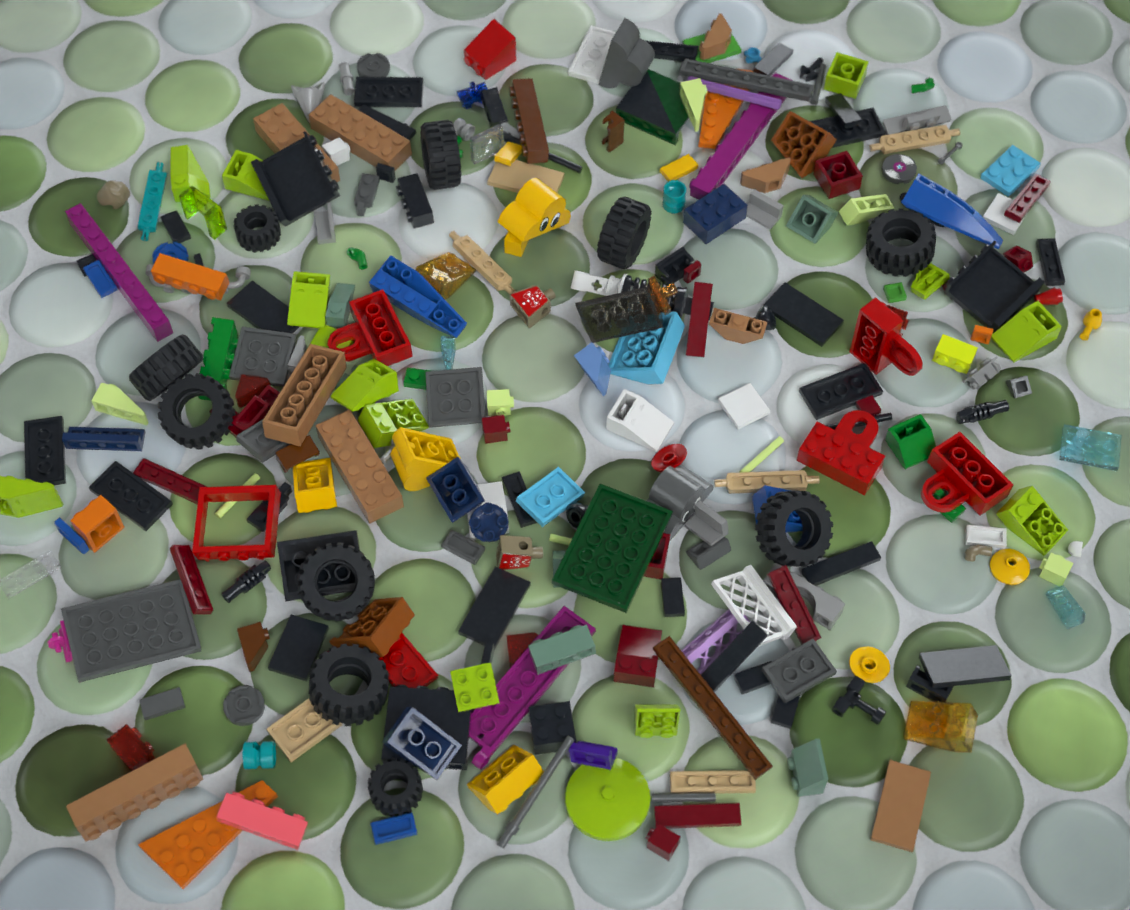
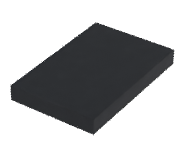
M291 614L268 669L307 682L310 670L328 633L329 625Z

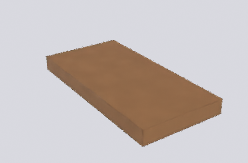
M889 760L870 840L913 853L930 780V771Z

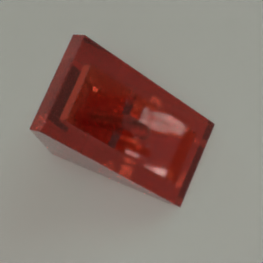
M241 374L235 394L239 409L246 406L255 395L259 396L265 387L270 385L268 378Z
M537 633L506 635L510 668L529 647L528 645H531L537 638Z

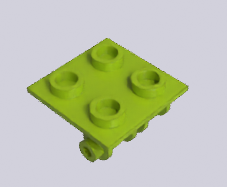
M491 662L450 671L458 712L499 704Z

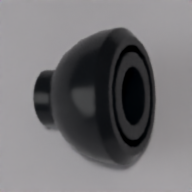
M767 305L760 308L756 317L753 318L768 322L766 330H774L776 328V319L772 309Z
M573 503L567 507L566 516L574 528H578L589 505Z

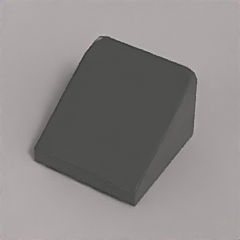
M1027 375L1006 381L1014 398L1032 394Z

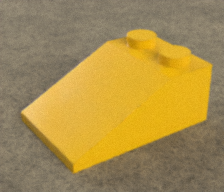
M331 458L301 462L293 467L294 494L298 513H309L314 510H328L337 507Z

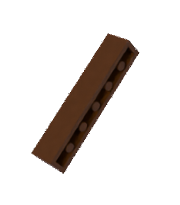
M533 78L512 79L509 95L513 97L512 108L515 109V120H518L517 131L521 133L519 139L520 144H523V157H526L527 164L548 162L549 148Z

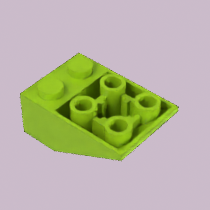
M235 150L222 174L225 189L269 201L251 164L255 159H258L260 162L263 160L253 154Z
M293 272L287 325L325 328V316L330 293L329 274Z
M1036 301L1011 318L994 332L991 338L1010 360L1015 363L1056 340L1062 326L1039 301Z
M375 359L359 365L330 397L352 412L358 411L367 404H374L376 401L389 397L399 391L397 371Z
M413 398L367 404L358 418V422L374 448L391 446L392 436L399 427L420 432L429 428Z
M9 475L6 477L0 476V515L20 518L60 508L64 505L55 486L49 482L39 483L31 479H16Z
M1033 486L1019 489L996 513L1010 531L1043 556L1068 531Z
M635 704V736H640L641 738H650L652 736L671 738L677 736L680 708L677 704Z

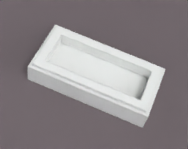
M967 525L966 545H984L1005 549L1007 546L1006 528Z

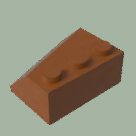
M789 111L771 139L785 158L790 157V165L801 178L814 172L816 160L825 158L837 140L828 131Z
M403 597L375 599L357 615L358 620L351 625L347 624L342 629L344 633L339 638L333 637L329 642L331 645L336 646V648H339L340 644H347V646L357 644L359 648L367 647L370 649V653L375 652L380 657H383L389 652V648L399 639L402 631L409 626L415 614Z

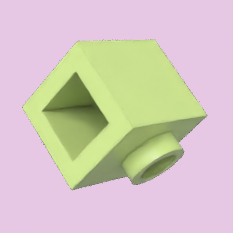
M509 389L487 390L488 416L511 415L510 408H514V397L510 396Z
M1051 553L1048 559H1043L1039 567L1042 570L1039 577L1062 587L1073 563L1061 555Z

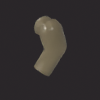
M973 545L966 549L965 560L974 562L976 555L991 557L992 547Z

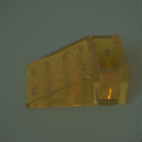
M450 252L425 262L415 269L445 300L450 298L476 272V269L470 266L469 263L462 261Z
M911 701L904 740L951 752L972 753L978 714L971 703Z

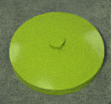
M615 758L611 770L581 765L573 773L566 787L565 803L567 813L575 827L588 837L601 841H616L626 838L641 827L648 815L650 808L648 783L643 774L634 765L619 758Z

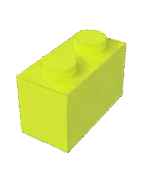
M943 334L932 361L952 368L957 372L967 374L978 347Z

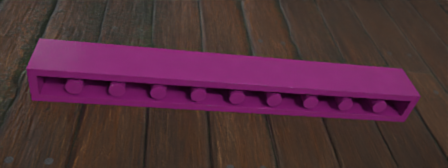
M776 72L773 74V77L791 80ZM758 91V93H757V94H761V95L773 97V98H776V99H780V100L782 101V104H783V102L785 101V99L787 98V97L778 96V95L769 94V93H764V92H759V91ZM750 103L748 109L742 112L740 120L734 123L731 132L725 135L722 144H718L713 156L710 155L706 165L700 168L698 176L691 180L689 184L690 196L699 200L723 185L777 112V109Z
M79 203L66 210L65 213L74 231L94 255L95 259L100 260L118 290L156 341L159 342L173 334L169 319L83 205Z

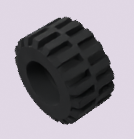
M255 204V206L251 207L250 205L246 209H241V213L238 212L236 214L237 218H234L233 225L237 241L242 248H245L247 251L252 250L253 253L257 251L261 253L266 249L267 251L270 250L271 246L275 247L277 245L276 242L280 240L281 229L278 216L272 208H267L266 205L259 206V204ZM256 227H263V228L258 229V230H252V229H254V228H256Z
M392 758L390 762L387 759L383 760V765L378 763L375 766L376 771L372 770L370 773L371 778H368V791L372 804H374L377 811L381 810V814L385 816L387 813H389L390 817H395V814L403 815L404 812L411 813V808H417L418 801H421L423 793L418 769L414 768L410 761L406 764V760L402 758L400 761H397L396 758ZM392 780H402L408 784L405 791L399 795L392 796L383 791L385 785Z

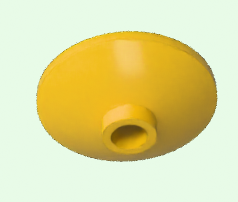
M1002 549L992 556L990 570L998 581L1007 585H1017L1027 579L1030 573V564L1027 558L1019 551Z
M864 646L857 648L850 656L849 666L852 673L865 682L877 683L884 680L889 674L890 663L883 652L874 647Z

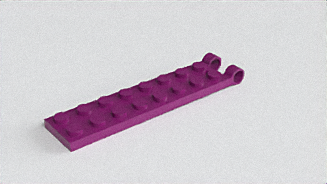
M563 606L535 640L548 639L555 633L570 631L571 628L577 625H587L591 636H593L596 628L566 606ZM529 647L496 684L499 704L476 708L471 714L469 738L482 748L472 760L474 766L482 770L487 765L490 757L529 712L528 707L534 706L569 664L538 675L529 652ZM479 734L484 735L483 738H478Z

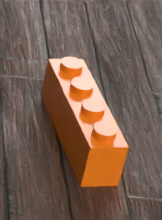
M159 253L151 269L152 276L157 283L169 284L176 289L182 288L192 294L204 295L211 300H222L230 283L227 273Z

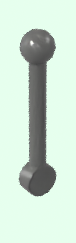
M957 142L949 153L943 158L938 159V163L944 164L945 160L957 149H961L963 144Z

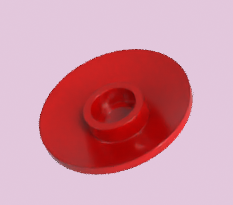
M671 444L662 448L652 459L651 465L653 469L657 472H663L669 466L673 468L679 466L687 456V449L682 444Z

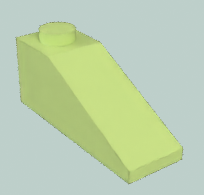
M700 78L681 82L680 96L695 132L699 131L705 95H707L706 85H703Z
M886 194L850 199L839 210V213L848 226L860 224L879 216L883 212L887 213L889 210L894 209V206Z
M100 384L91 400L96 411L148 425L149 422L145 412L114 384Z

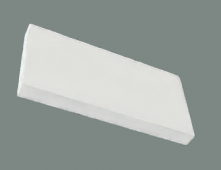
M591 25L568 70V76L599 84L609 46L616 32Z

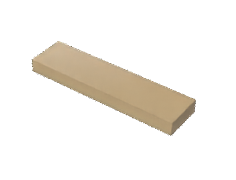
M748 770L670 771L671 793L719 794L756 792L755 779Z

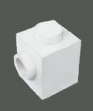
M340 137L322 145V149L337 166L350 160V147Z

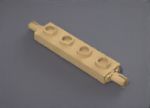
M946 125L890 134L881 136L879 143L870 144L869 147L871 152L881 150L883 154H890L950 142L951 137L960 136V129L949 130Z
M455 231L449 234V237L454 240L453 248L496 290H505L509 295L516 292L510 286L512 278L468 235L460 237Z
M805 470L727 473L726 479H714L715 487H726L729 494L756 493L764 485L791 491H806L808 484H819L820 480L819 475L807 476Z

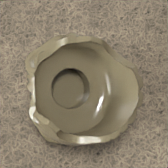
M113 180L106 182L97 193V200L101 205H112L115 210L122 207L130 197L128 187L123 182Z

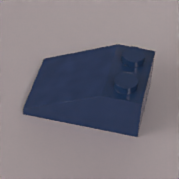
M459 457L426 478L452 523L485 502L475 479Z
M407 707L382 741L383 744L408 762L410 761L414 766L435 780L439 779L462 746L413 707Z

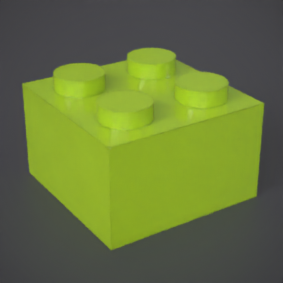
M836 52L826 75L824 90L837 94L841 93L844 96L856 99L865 79L869 61Z

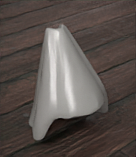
M324 82L316 87L307 88L291 85L292 92L309 123V114L321 103L325 88Z

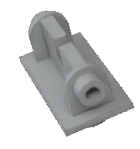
M998 357L991 360L987 358L979 364L981 367L969 371L966 374L968 377L962 382L969 381L971 389H979L987 382V379H991L1000 372V365L994 362Z

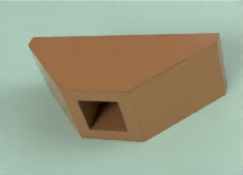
M719 13L717 18L713 19L711 30L706 32L705 41L700 44L699 51L701 52L700 59L702 60L725 54L731 42L732 29L723 14Z
M790 157L773 163L763 164L753 169H747L741 174L740 184L762 193L781 189L789 172Z
M714 308L709 325L725 340L746 344L763 339L768 322Z

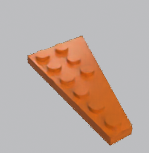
M735 87V88L742 89V90H746V91H749V90H750V89ZM707 91L699 147L716 149L727 127L730 126L733 117L736 116L742 106L743 100Z
M263 780L238 792L246 800L252 802L253 799L265 803V807H268L278 797L277 793ZM223 801L138 844L182 889L198 876L243 831L217 821V815Z

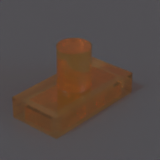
M655 275L648 278V283L664 315L671 313V307L666 298L678 293L674 283L661 288Z

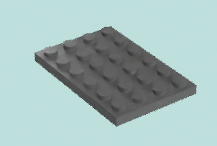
M181 579L61 608L78 683L202 651Z

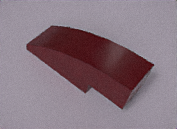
M267 385L259 396L255 395L233 420L232 425L241 431H245L264 419L280 392Z

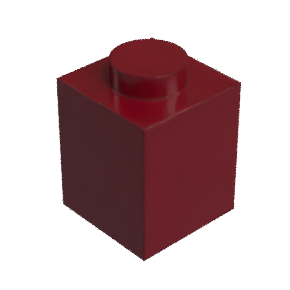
M504 415L482 418L485 444L508 441L507 433H511L509 421L505 422Z
M658 823L655 829H650L645 838L648 840L647 849L669 861L680 844L681 836Z

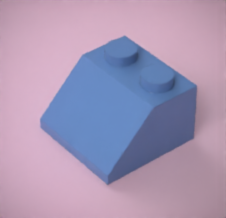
M591 342L576 353L574 357L596 388L605 396L611 369L608 366L610 361L600 346L596 347Z

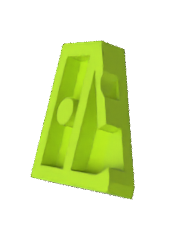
M930 263L927 265V268L922 271L919 270V273L915 275L916 279L911 285V292L925 300L950 279V275Z

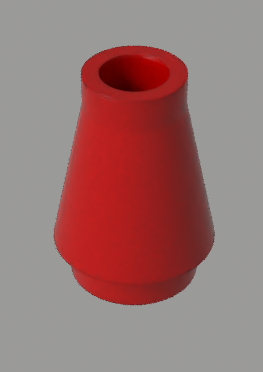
M1054 287L1034 295V301H1039L1042 305H1059V303L1063 302L1062 291L1060 288L1056 289Z

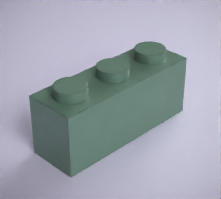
M587 625L574 626L570 631L558 632L548 639H538L532 642L531 645H528L538 675L596 654V647Z

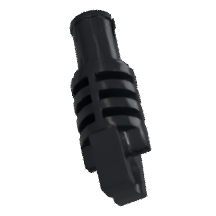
M1007 400L996 403L985 402L969 406L957 412L956 419L959 424L990 419L995 414L1009 411V404Z
M265 560L257 566L253 565L237 577L234 581L235 583L221 593L224 600L230 603L241 593H247L254 586L258 585L271 570L270 564Z

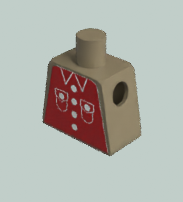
M533 285L511 293L510 306L527 327L531 328L550 313V300L556 298L551 288L542 292L538 285Z
M500 535L496 551L498 568L502 570L529 568L532 559L543 558V548L532 547V539L530 537Z

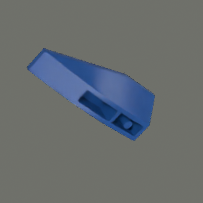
M919 173L901 202L907 209L923 214L924 218L927 217L982 243L990 245L996 241L997 243L994 248L998 250L1003 242V239L994 228L969 204L948 189Z
M391 255L369 281L373 293L383 289L391 304L445 334L457 338L467 326V322L419 272Z

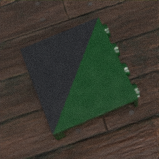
M650 69L647 70L638 85L630 88L616 107V113L624 119L625 124L673 145L677 144L679 131L689 119L680 96L681 83Z

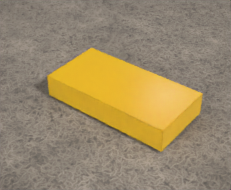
M508 141L495 155L494 161L510 166L521 155L522 145Z
M687 154L660 168V173L669 182L697 170L699 165Z

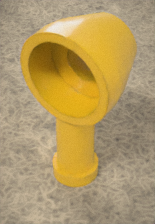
M1092 309L1085 314L1083 318L1085 328L1079 336L1080 339L1087 341L1092 329H1097L1101 326L1102 313L1099 309Z

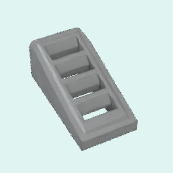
M302 335L299 336L288 362L290 375L306 351L305 339Z

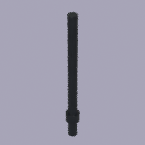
M494 127L490 128L489 133L499 137L500 140L506 143L509 141L521 145L520 139L512 136L511 133L505 130L500 131ZM549 152V160L578 173L582 171V166Z

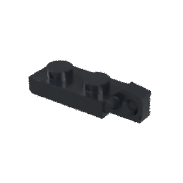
M286 482L279 487L281 492L279 514L288 505V496L292 493L291 486ZM263 500L247 518V522L261 532L266 530L269 500Z

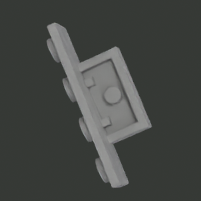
M944 105L884 119L883 125L887 135L947 123L951 121V116L947 106Z

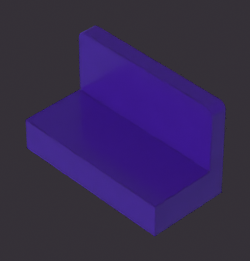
M585 741L573 742L569 748L571 762L611 770L618 753V748Z

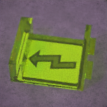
M190 186L179 195L185 218L188 220L197 212L201 213L205 217L211 238L215 240L227 230L222 207L194 186Z

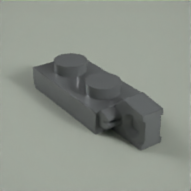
M362 173L354 200V205L357 206V216L364 217L366 208L373 206L380 176Z

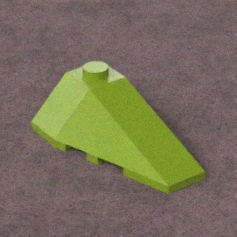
M188 145L171 147V188L175 202L197 200L194 188L207 198H211L209 182Z

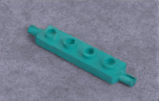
M157 162L156 170H149L138 222V230L143 231L141 236L143 241L144 239L148 241L149 234L156 232L167 179V172H163L164 164L162 162L161 164Z

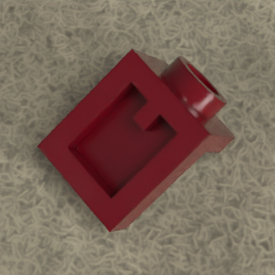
M1016 245L1003 253V256L1025 273L1033 268L1032 252Z

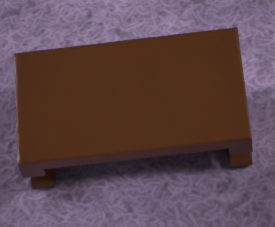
M613 110L603 119V124L608 121V136L602 140V145L608 142L606 149L608 152L613 151L624 141V119Z
M308 435L301 446L290 444L275 452L276 460L286 473L290 468L313 456H319L320 451L310 435Z

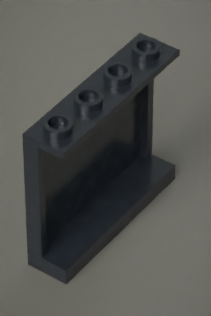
M306 131L303 132L305 137L260 162L258 159H255L251 162L278 216L279 222L284 226L290 225L340 196L338 192L340 187L336 180L332 179V171L328 165H325L323 161L325 157L322 151L316 147L318 144L317 140Z
M996 241L990 245L986 244L980 251L981 254L979 256L975 255L969 261L967 267L963 266L959 270L956 278L951 277L946 283L948 287L944 292L984 327L992 328L993 333L1021 310L1040 291L1045 283L1040 277L1033 281L994 249Z
M405 685L390 687L384 738L407 707H413L462 745L446 769L467 770V751L472 709L458 712L454 690H449L445 687H438L437 689H428L425 686L408 688ZM383 744L382 763L386 759L390 762L392 758L400 761L402 757Z

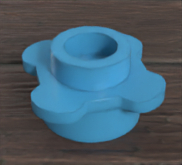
M755 47L749 48L744 52L747 63H759L762 60L760 50Z

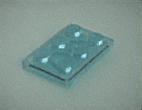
M1064 424L1059 460L1117 471L1120 462L1122 435Z

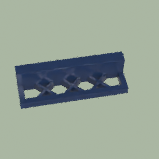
M69 427L68 433H63L62 441L66 449L142 451L146 432L145 429Z

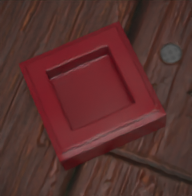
M698 260L684 269L683 281L687 284L701 274V263Z
M873 395L858 400L855 403L858 410L868 412L872 416L880 414L882 410Z

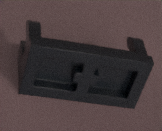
M497 87L482 90L480 93L490 127L508 122Z
M681 247L655 264V276L663 284H667L668 288L683 278L684 269L690 266L694 259L684 247Z
M917 665L906 687L943 707L954 686L932 688L926 673L920 670L921 666Z

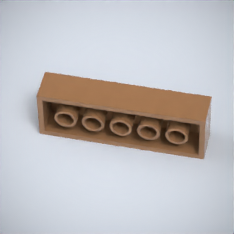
M332 94L309 114L312 130L331 141L340 137L344 143L346 142L349 145L351 153L374 167L381 163L394 167L396 171L412 155L410 140Z
M283 103L253 118L256 133L274 154L305 137L303 133L306 131L305 128ZM317 144V149L321 150L325 157L323 160L325 165H328L332 171V179L339 182L338 166Z
M313 344L309 345L262 421L266 438L296 446L302 445L347 368L345 352Z
M347 410L315 425L319 440L369 524L404 507L400 491L351 410Z
M185 743L66 805L75 827L87 842L88 840L99 838L102 833L109 829L118 828L122 822L128 819L137 818L141 812L159 806L162 801L178 796L181 791L197 786L204 779Z

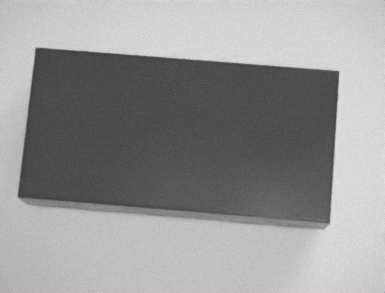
M454 530L450 531L441 544L443 549L476 565L485 552L484 546Z
M180 687L139 700L145 721L186 708Z

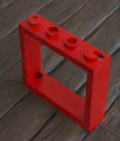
M276 485L200 487L192 553L195 557L206 562L211 559H218L220 561L238 559L246 561L249 558H257L259 560L275 558L281 497L278 487ZM269 500L264 545L203 546L208 502Z

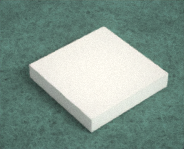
M1000 193L997 194L983 216L989 224L1012 235L1016 233L1023 222L1022 220L1018 223L1004 216L1006 209L1014 200Z
M751 383L718 398L719 404L737 429L770 414V409Z

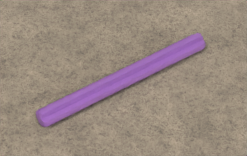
M689 76L687 81L699 78ZM701 79L709 92L777 110L782 105L780 99Z

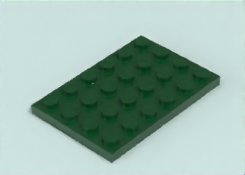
M600 483L552 579V584L627 613L669 524L673 511Z

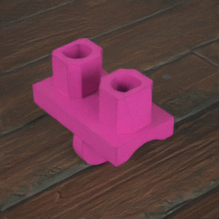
M64 620L60 621L61 628L58 630L59 636L57 632L52 633V638L47 643L48 647L55 649L56 653H60L62 647L65 661L71 662L73 659Z

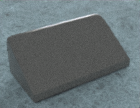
M723 537L713 546L702 541L687 550L686 554L702 570L729 553L731 546L729 540Z

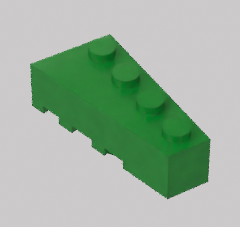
M212 317L213 332L208 333V350H204L203 355L205 367L201 366L199 374H203L205 377L207 375L212 377L227 390L226 384L227 380H230L229 375L239 336L234 320ZM198 396L201 400L211 401L207 396Z

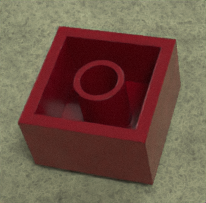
M848 151L831 155L815 162L813 175L828 199L860 189L863 175Z

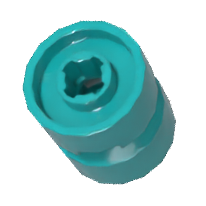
M672 180L664 186L663 208L669 213L676 214L681 212L685 207L686 186L681 181Z
M264 741L260 745L257 742H244V770L257 769L258 766H261L262 769H274L276 766L275 741Z

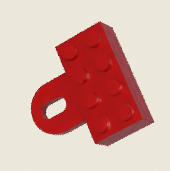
M383 289L349 301L351 315L355 323L335 330L328 339V348L345 352L346 362L371 354L373 359L386 366H390L413 357L411 343ZM352 340L355 342L348 347L337 348V345Z
M876 297L859 310L849 351L861 363H866L875 375L891 363L909 376L916 375L923 368V362L917 350L899 335L903 320L898 314L891 311L884 302H881Z
M854 410L843 416L835 430L817 421L799 448L797 461L865 496L882 469L885 455L870 448L877 437V420L868 412ZM859 421L866 424L864 431L861 434H855L852 431L855 424Z
M958 432L932 449L927 463L937 473L925 481L921 489V498L927 507L942 513L950 512L964 502H967L981 516L1006 499L1014 484L961 432ZM939 489H944L948 492V495L940 500L932 496Z

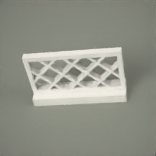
M752 565L746 566L741 572L713 580L711 583L743 629L750 623L746 621L743 617L744 615L753 618L755 622L758 620L766 624L765 628H761L768 636L759 646L780 638L786 640L797 628L796 624ZM738 579L741 585L736 584L735 580ZM721 584L730 587V591L724 590ZM734 589L743 592L742 597L734 594ZM747 594L752 598L753 601L746 599ZM732 599L741 602V607L735 605ZM745 604L753 607L754 612L746 610ZM758 610H760L764 616L759 615ZM770 626H772L776 632L769 630Z

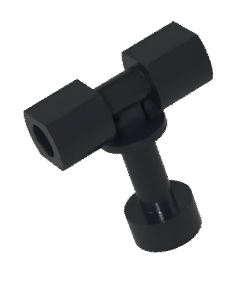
M854 676L847 686L846 694L843 697H839L832 708V712L843 717L849 707L854 709L856 706L872 716L871 721L879 725L887 711L881 707L876 710L861 700L862 695L859 693L866 682Z

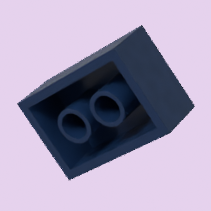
M724 183L684 209L683 223L705 244H708L746 219L748 205Z

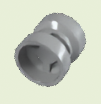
M462 118L455 120L453 125L456 135H460L465 141L470 140L474 135L475 126L470 123L467 124Z

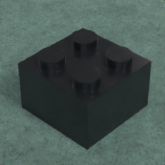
M570 701L528 707L534 755L557 752L567 736L574 739V743H576Z

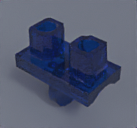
M472 81L469 83L470 87L457 91V96L465 109L472 108L473 103L476 102L482 104L480 93L482 90L488 89L485 82L476 85Z

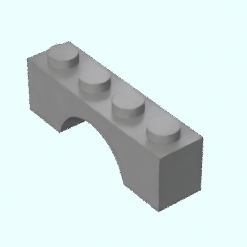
M775 563L770 572L784 565H779ZM788 568L801 596L813 608V620L831 630L842 614L845 603L840 598L826 593L820 586H814L809 583L803 576L794 574ZM767 575L763 581L775 598L779 599Z

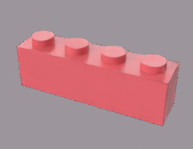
M232 792V794L226 793L217 815L218 822L287 847L299 849L308 826V822L304 821L305 817L298 814L290 816L285 814V810L273 806L272 809L265 807V803L253 799L251 802L244 799V796L237 792Z

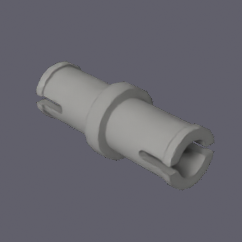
M342 62L339 64L340 81L343 84L345 95H352L355 93L353 75L350 72L349 63Z

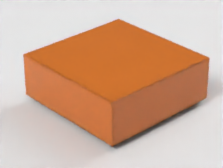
M975 325L970 340L989 344L993 329Z

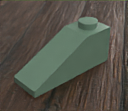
M337 283L326 311L325 318L328 326L336 329L347 326L350 314L349 301L353 300L354 284Z

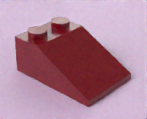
M622 625L614 669V682L654 688L659 657L653 651V646L661 642L662 630Z

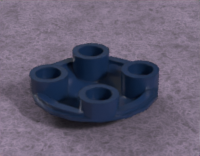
M489 502L476 508L469 520L470 530L475 538L489 543L498 541L500 535H505L509 525L508 516L503 508Z

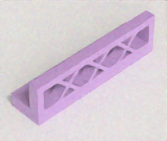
M729 609L681 650L691 663L697 658H702L701 666L697 669L700 675L743 631H736L738 621ZM744 615L743 617L746 621H749L748 617ZM730 633L729 642L722 644L723 635ZM715 645V654L712 657H708V648Z

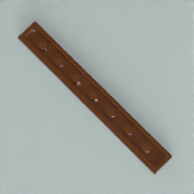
M668 636L653 646V651L753 778L757 780L772 769V764L672 638Z

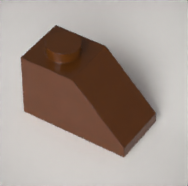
M261 622L237 628L249 672L255 670L269 648L267 640L270 639L267 628L263 629Z

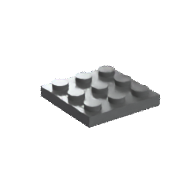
M242 326L229 375L230 379L284 387L289 373L288 362L295 348L296 334Z
M482 367L426 372L429 428L482 423V418L486 417Z

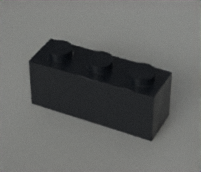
M418 173L397 178L398 186H396L398 197H402L401 204L403 210H407L406 217L408 223L411 222L414 229L433 224V211Z

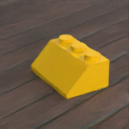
M512 745L466 785L487 809L498 815L500 812L505 811L508 805L515 799L520 798L531 785L536 784L544 771L532 753Z

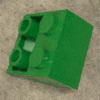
M921 414L888 428L885 438L886 443L905 470L928 460L932 449L936 447L932 429Z

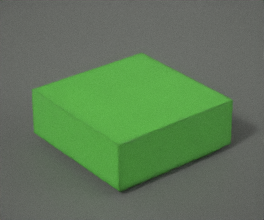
M902 282L884 285L883 290L888 303L906 300L907 295Z

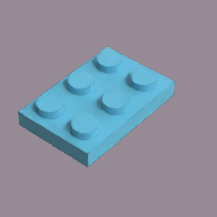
M1012 145L981 174L980 179L1009 197L1040 167L1041 163Z
M557 467L516 498V502L541 527H544L564 512L569 505L576 503L584 497L585 492L566 473Z

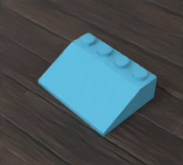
M678 313L629 314L608 365L611 369L610 374L645 384H663L685 328V324Z

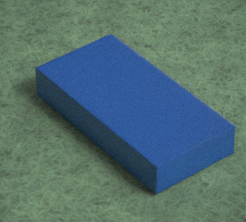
M100 260L83 267V271L101 299L118 290Z
M59 517L54 523L59 533L82 554L87 553L89 548L85 540Z
M413 812L371 822L375 845L418 835Z

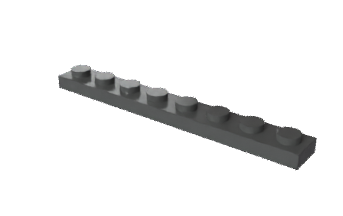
M685 59L680 68V75L693 76L716 83L807 102L810 101L815 85L690 59Z

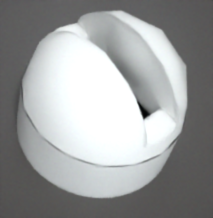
M1071 542L1068 546L1070 555L1081 558L1083 542Z

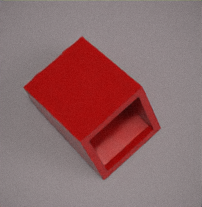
M493 19L464 49V62L467 66L474 69L478 76L487 80L516 62V37L496 19Z

